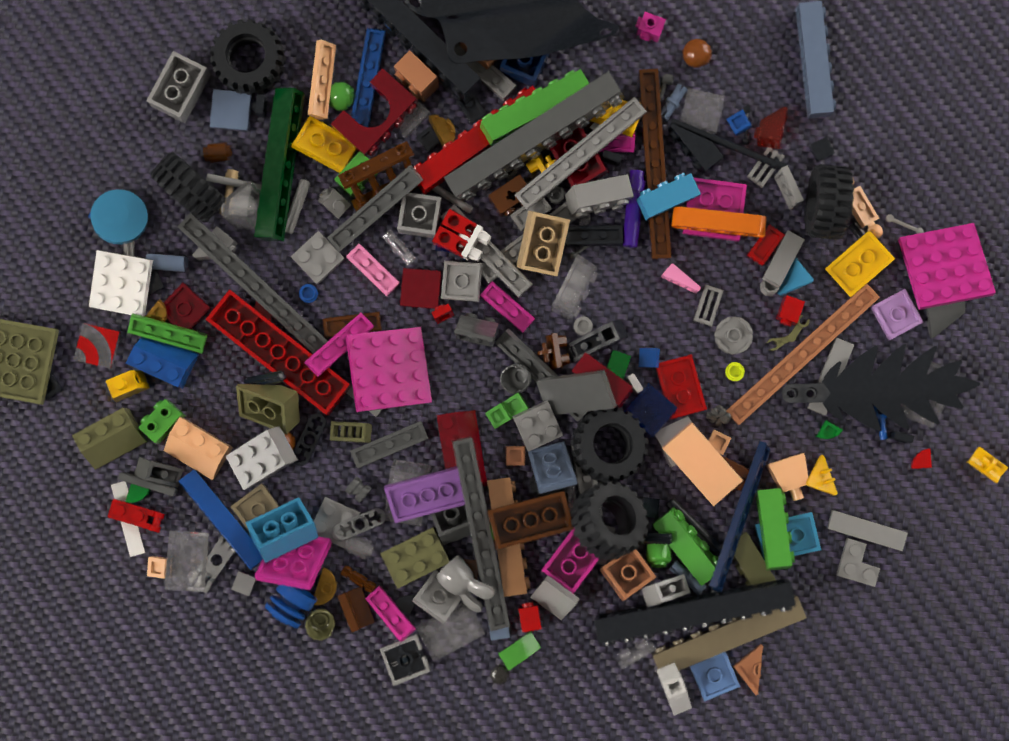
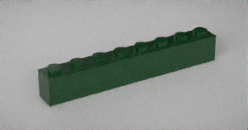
M275 88L254 233V237L265 241L284 242L297 153V150L292 148V143L300 132L305 93L295 88Z

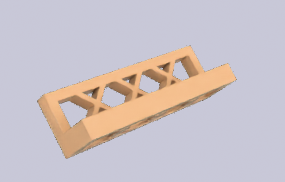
M317 40L308 108V115L317 120L328 118L336 51L335 44L324 40Z

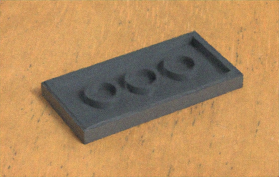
M604 370L539 378L536 381L543 402L546 400L549 402L554 415L613 409L617 406Z

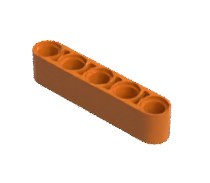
M673 207L671 227L749 237H765L767 217L708 209Z

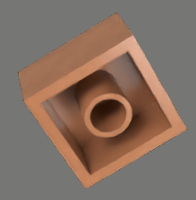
M410 50L394 65L396 80L403 87L406 86L417 100L420 99L424 103L439 88L437 76Z
M637 550L619 559H613L600 569L622 602L656 578Z

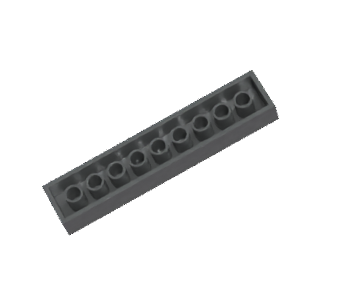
M608 71L451 172L444 179L456 198L469 201L476 197L478 191L489 189L492 186V182L497 179L500 181L506 178L511 170H518L525 165L524 162L528 159L534 160L541 155L540 152L544 149L549 150L556 146V142L561 138L567 139L573 135L572 131L578 127L580 129L586 127L590 123L589 120L594 117L597 119L606 113L605 110L611 106L613 108L619 106L625 97Z

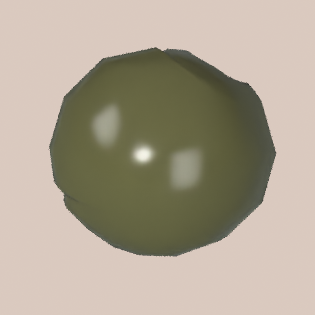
M318 608L310 612L305 622L307 634L313 640L322 641L329 638L335 627L334 616L327 609Z

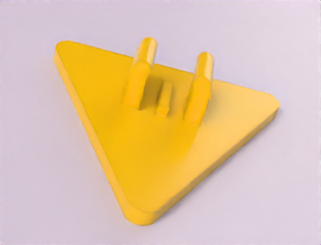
M824 455L819 456L806 481V485L835 496L838 494L834 484L835 478L831 476L830 472L832 469L828 468Z

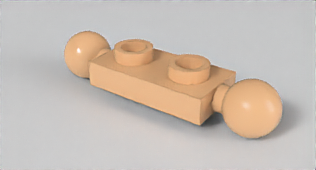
M858 186L853 191L852 214L862 228L868 226V231L870 230L878 239L882 236L883 229L880 225L875 224L874 221L878 220L879 217L861 186Z

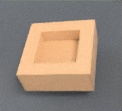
M713 430L708 441L720 455H723L731 437Z
M148 557L147 576L168 578L169 558Z

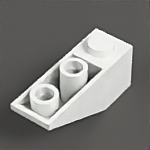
M675 663L656 670L673 715L675 716L691 709L686 687Z

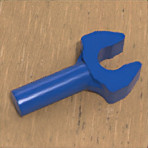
M873 405L881 427L879 432L880 440L888 439L885 421L887 416L883 413L879 414L877 408Z

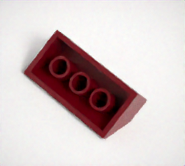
M578 127L572 131L573 135L567 139L561 138L556 142L557 145L550 149L556 160L587 136L584 128L580 129ZM597 153L567 179L570 185L573 186L596 181L608 174L609 171Z
M475 410L436 415L445 469L457 467L452 441L471 436L482 487L488 486Z

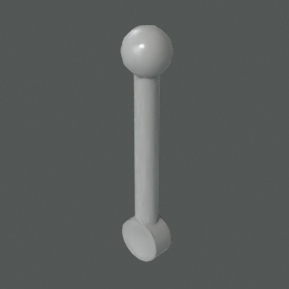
M891 214L886 216V221L889 223H897L915 231L917 234L924 232L922 228H916L897 220Z

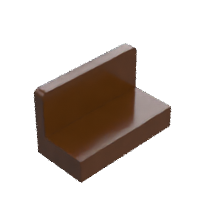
M361 587L338 595L351 633L375 622Z

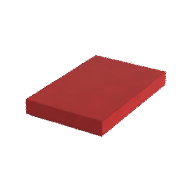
M692 354L659 363V368L655 369L669 420L707 410Z

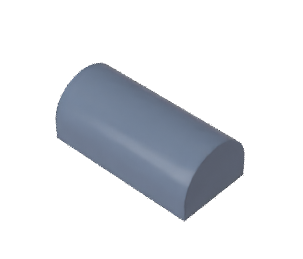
M146 254V259L153 260L152 270L187 271V257Z

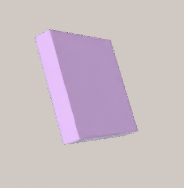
M906 289L870 307L888 340L924 322Z

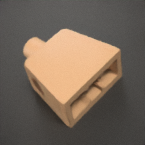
M804 453L766 464L777 488H781V492L790 491L793 501L804 498L801 487L805 486L808 480Z

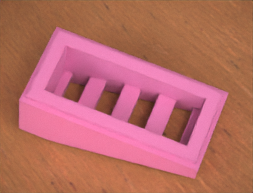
M671 264L661 275L662 278L693 293H697L701 289L697 283L675 264Z

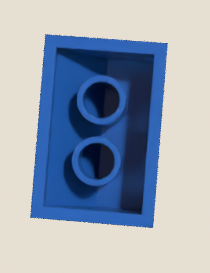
M141 337L134 345L126 364L183 389L199 354L191 350Z

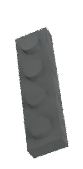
M422 421L355 448L350 452L357 469L429 438Z

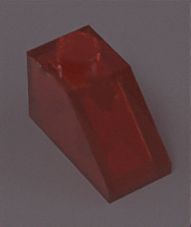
M782 107L761 120L760 126L755 128L754 138L757 139V146L780 149L788 117V107Z

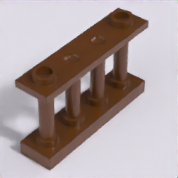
M407 141L338 175L344 189L350 187L356 199L351 201L356 212L396 178L392 168L393 165L401 161L405 169L412 165L409 157L413 156L414 153ZM385 170L390 182L379 186L375 174ZM368 179L373 190L363 195L357 183Z

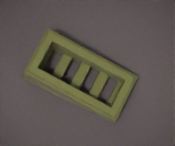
M331 421L330 441L370 443L372 424ZM338 426H341L340 437H338ZM346 427H348V437H345ZM354 427H356V437H355V438H353V435H354Z

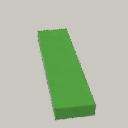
M134 313L131 315L127 331L130 334L201 354L204 352L208 336L205 333Z

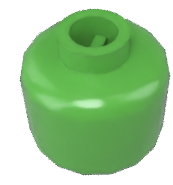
M647 544V562L654 568L667 567V564L672 561L671 547L668 544Z

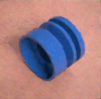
M279 584L276 590L281 597L271 595L270 599L272 602L268 601L264 607L280 622L298 629L301 625L298 619L304 620L306 618L300 610L310 611L317 599L306 589Z

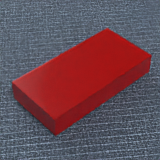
M769 224L765 231V237H759L747 256L763 266L785 234Z

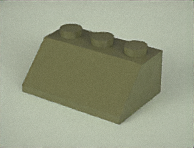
M124 407L72 435L80 452L95 470L147 442L138 428L139 426L130 409Z

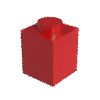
M786 295L783 297L776 319L780 320V324L789 327L797 324L805 301Z
M533 602L522 603V607L518 608L522 633L542 629L538 605H533Z

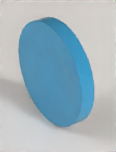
M111 190L102 194L96 199L91 209L90 217L94 231L100 238L112 244L133 242L143 234L147 227L148 214L144 202L136 194L127 190Z

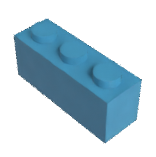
M679 174L674 177L675 181L668 183V181H664L658 184V188L653 191L649 188L640 192L641 196L636 200L645 220L698 197L701 193L692 174Z

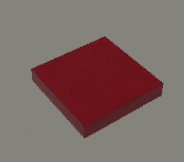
M403 268L400 307L435 309L438 307L441 271Z
M184 282L163 302L167 309V320L173 325L191 330L212 309Z

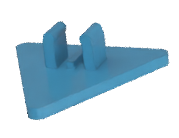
M796 257L778 290V295L780 296L814 281L813 277Z

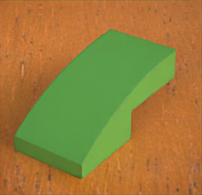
M518 392L485 414L494 429H497L512 420V416L529 409V406L521 393Z
M530 631L499 652L498 655L507 669L511 670L539 650L541 646Z

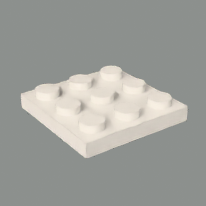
M97 250L89 307L129 315L134 313L145 316L153 260Z

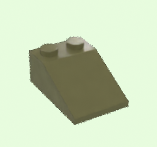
M236 385L240 417L269 428L280 426L285 434H288L300 422L298 391L282 385Z

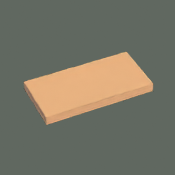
M692 422L662 447L713 506L743 481Z

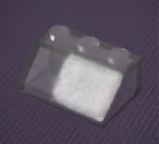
M247 181L226 197L225 203L221 207V214L234 228L255 230L260 190L252 181Z
M576 255L552 304V312L569 320H572L573 316L577 318L582 308L578 305L581 299L586 300L590 292L587 287L590 282L594 283L598 275L595 272L597 267L581 255Z
M185 530L169 531L164 590L205 592L209 533Z

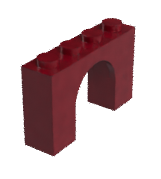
M383 68L370 81V84L390 105V112L385 122L377 127H365L343 110L331 123L333 129L366 157L369 155L373 156L377 152L379 144L382 141L386 142L390 138L392 130L395 127L399 128L403 124L404 117L407 114H412L416 110L418 103L417 99Z

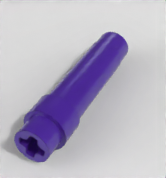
M630 170L629 173L634 197L626 204L622 245L624 247H638L642 211L636 199L641 196L640 192L645 190L646 185L644 180L645 171Z

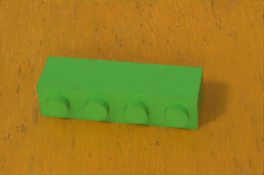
M781 488L757 490L755 496L766 571L789 569L792 567V563H795L794 552L790 551L789 546L792 543L791 532H787L786 524H789L788 513L784 512V505H786L785 493L781 492Z
M672 507L653 523V526L659 533H671L673 535V543L668 545L702 586L712 579L719 558L716 555L714 556L710 552L708 544L697 536L696 529L685 521L684 514L675 507Z

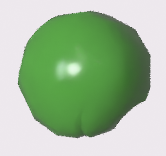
M336 82L331 85L329 106L337 111H345L350 108L355 98V91L352 86L346 82Z

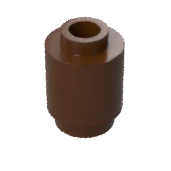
M226 142L208 144L206 147H203L205 162L229 161L230 157H232L231 146L227 145Z

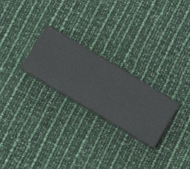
M121 472L118 476V480L170 496H178V488L147 481L127 472Z

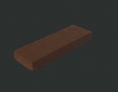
M380 312L363 313L374 325L370 332L382 331ZM359 314L324 318V337L331 338L335 336Z

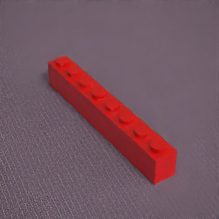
M534 86L528 89L526 87L523 88L516 98L508 99L503 103V106L507 104L511 106L518 98L532 95V92L535 90ZM494 109L490 113L495 114L499 112V110ZM482 119L478 120L471 130L461 132L458 135V139L454 142H447L440 152L430 154L426 162L423 164L420 162L413 167L424 179L417 185L424 195L444 182L445 176L492 147L480 128Z

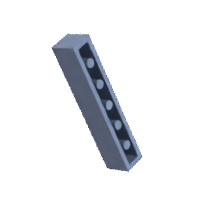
M822 1L802 2L798 4L795 10L807 119L830 117L834 110H836V101L832 98L834 82L830 80L832 64L828 62L830 46L826 43L828 28L827 25H824L826 9L822 7Z

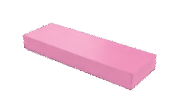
M358 244L346 256L384 295L388 296L400 284L362 245Z

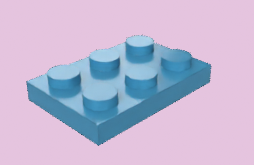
M808 512L790 516L789 524H786L787 532H791L792 543L789 546L790 551L794 552V556L820 551L821 547L813 513ZM758 523L754 525L761 555L765 561L760 524Z

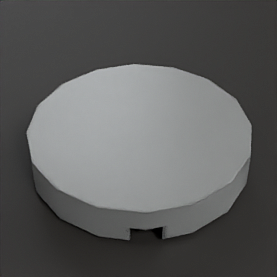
M727 317L715 329V343L724 353L731 355L740 354L751 345L753 331L749 323L743 318Z

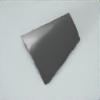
M965 301L926 309L928 317L926 323L930 338L936 337L965 313Z

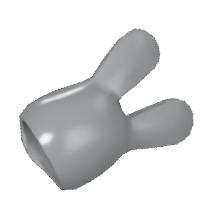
M456 555L437 575L438 582L448 592L459 595L467 608L474 612H481L483 605L471 593L482 599H491L494 596L495 591L491 586L474 579L472 570L460 555Z

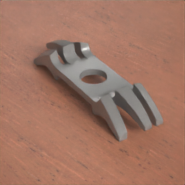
M222 535L190 580L193 584L200 573L203 572L194 588L196 592L206 579L210 577L211 579L207 582L203 591L207 594L221 570L235 553L227 541L224 542L225 538ZM215 554H219L222 557V563L219 566L212 563V557Z

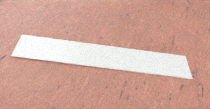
M126 482L112 484L111 488L114 499L126 501L128 495ZM121 522L130 557L145 553L138 526Z

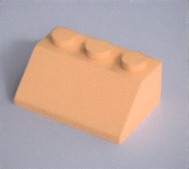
M179 417L169 433L164 451L209 479L214 480L226 460L225 456L232 451L233 447L189 420Z

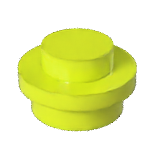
M732 362L726 367L725 374L729 380L739 381L743 378L745 370L740 363Z

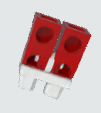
M449 209L441 223L442 226L439 227L432 240L433 244L467 261L468 259L479 261L483 252L475 247L478 242L487 246L491 236L484 231L482 226Z

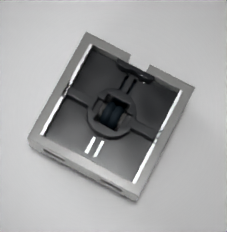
M417 633L407 637L403 642L398 640L380 648L393 686L431 671L426 655L422 656L420 650L423 647Z

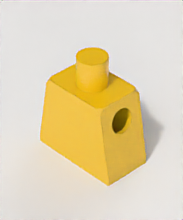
M130 370L106 380L115 402L150 388L145 374L141 370Z

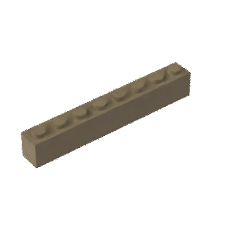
M794 595L796 606L792 607L790 611L780 612V609L773 610L772 614L760 616V613L752 614V618L749 619L732 618V622L721 625L715 623L712 626H708L709 630L695 631L690 634V638L685 640L683 637L672 641L673 644L668 647L661 645L655 648V652L651 654L657 669L675 663L678 671L806 619L807 617L798 596Z

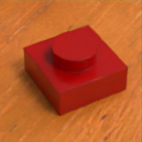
M449 304L440 305L435 308V311L431 312L437 324L454 316Z

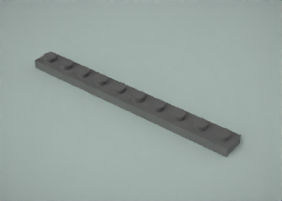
M190 213L177 226L313 354L328 342L326 338L193 214Z
M470 436L453 440L452 445L480 582L491 586L495 591L491 599H484L489 628L491 631L510 627L473 439Z

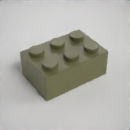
M435 527L380 553L397 589L451 561Z

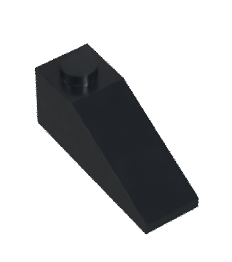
M621 320L612 321L568 343L565 348L573 363L580 360L585 352L592 355L628 338V335Z

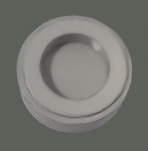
M582 316L575 320L573 328L576 334L584 336L592 331L593 324L588 317Z

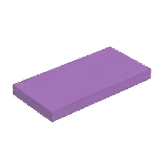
M457 467L384 486L395 523L465 505Z

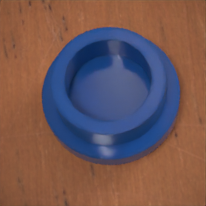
M305 284L299 290V297L305 303H312L318 297V290L312 284Z

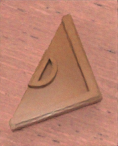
M759 644L733 665L734 669L755 695L758 694L761 674L762 644Z

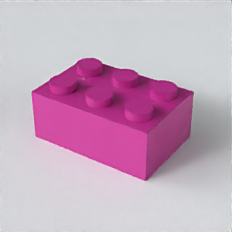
M575 529L570 531L541 570L573 594L599 560V558L594 557V553L589 554L585 551L586 548L584 546L581 547L578 543V537H575L573 533Z

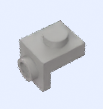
M331 187L323 190L318 199L338 219L351 206L345 198Z

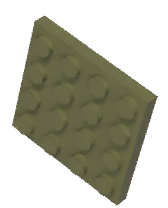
M0 319V397L44 405L59 334L58 329Z

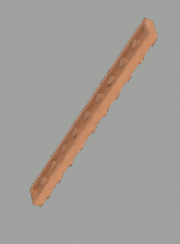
M865 284L726 410V413H730L733 421L740 425L880 298L868 284Z

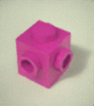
M645 12L643 17L639 16L635 27L638 28L637 35L645 41L652 40L658 42L666 19Z

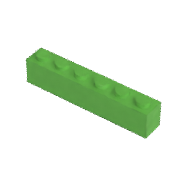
M581 69L576 72L572 70L564 78L551 81L547 87L535 89L532 95L518 98L511 106L508 104L504 105L499 109V112L485 115L482 118L480 128L490 146H493L588 85L589 82Z

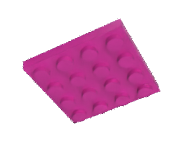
M974 223L904 236L898 239L918 310L995 295L996 291Z
M421 327L345 336L356 412L432 402Z

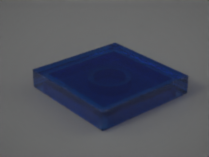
M648 383L624 412L629 411L633 414L632 417L634 419L638 418L641 422L639 424L640 427H644L646 432L654 438L678 410V407Z

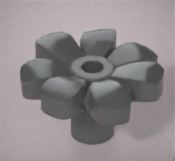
M717 405L716 408L711 409V412H707L706 418L708 422H715V426L719 427L722 426V423L728 424L730 422L731 414L726 413V409L723 406Z

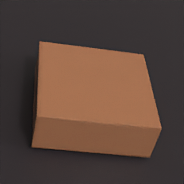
M506 446V466H525V446Z

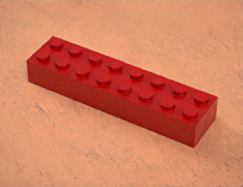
M230 289L205 319L271 372L283 371L286 376V380L283 381L328 416L352 387L350 383L331 368H328L318 377L305 364V361L313 354Z

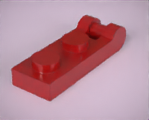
M113 499L107 517L159 533L161 529L160 523L161 520H164L165 514L122 500ZM150 516L154 517L152 524L148 523Z

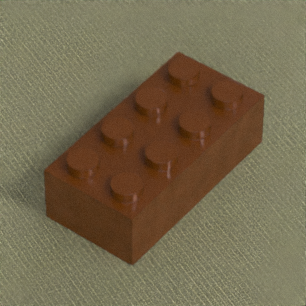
M564 491L487 510L495 549L574 530L571 525V516Z

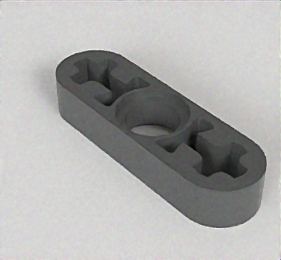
M375 508L340 522L333 527L332 536L337 541H344L376 528L385 522V512L382 509ZM374 513L375 515L380 516L378 522L377 520H373L368 523L367 519L372 518L374 516ZM359 519L364 523L362 530L355 528V520ZM339 527L341 529L350 527V530L344 533V537L342 534L338 535L337 533L340 530Z

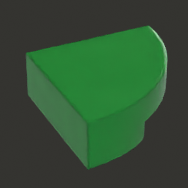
M825 420L815 437L831 439L838 436L843 430Z
M131 484L125 502H139L148 496L151 489Z

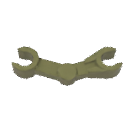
M800 315L798 323L788 336L771 338L766 342L770 343L773 341L776 344V347L769 351H775L786 343L794 342L801 329L809 325L810 320L808 319L802 325L800 319L803 315Z

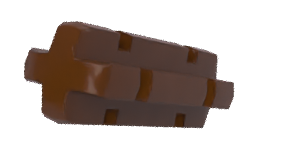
M346 565L342 569L341 575L346 578L349 577L350 581L361 588L364 587L369 593H372L376 588V583L371 580L368 581V578L357 571H352V568Z

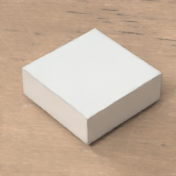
M631 374L626 378L627 382L633 387L635 395L643 390L635 374Z

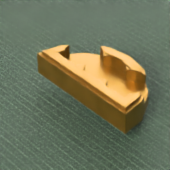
M430 115L428 120L442 146L449 141L454 142L456 133L454 124L448 118L446 120L443 117H438V115Z
M159 299L145 317L165 322L167 319L165 304Z
M325 567L322 569L314 597H316L317 601L314 605L327 603L334 597L337 591L335 576Z

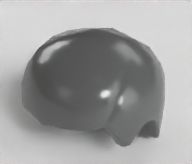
M512 364L501 373L500 384L510 394L523 392L531 384V374L527 367L521 364Z

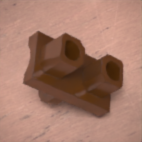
M557 333L545 336L546 343H542V351L537 352L538 356H543L544 362H549L552 370L569 364V355L560 354V347L567 346L566 336H560Z

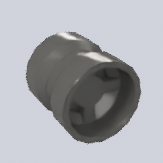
M357 476L345 491L349 495H355V500L361 503L372 488L368 485H363L362 480Z

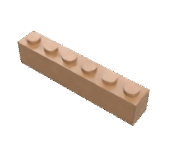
M510 477L487 481L491 509L518 503L517 500H513V492H516L515 481H511ZM524 543L497 549L504 597L527 594V589H530L529 577L524 576V569H527L526 557L522 558L521 550H525Z

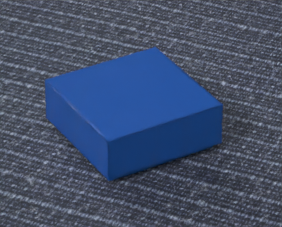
M744 110L726 119L735 136L752 127Z
M640 348L639 367L659 368L660 349Z

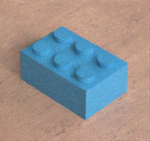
M299 497L246 522L250 536L265 563L319 537L315 524Z

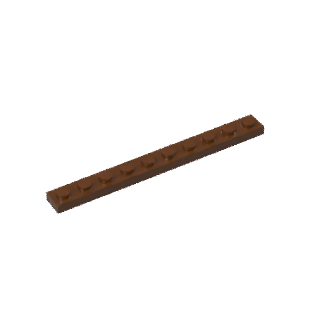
M642 69L638 71L640 103L647 111L642 116L646 188H650L653 191L658 188V184L666 181L658 69ZM665 211L649 219L652 260L672 258L668 211Z

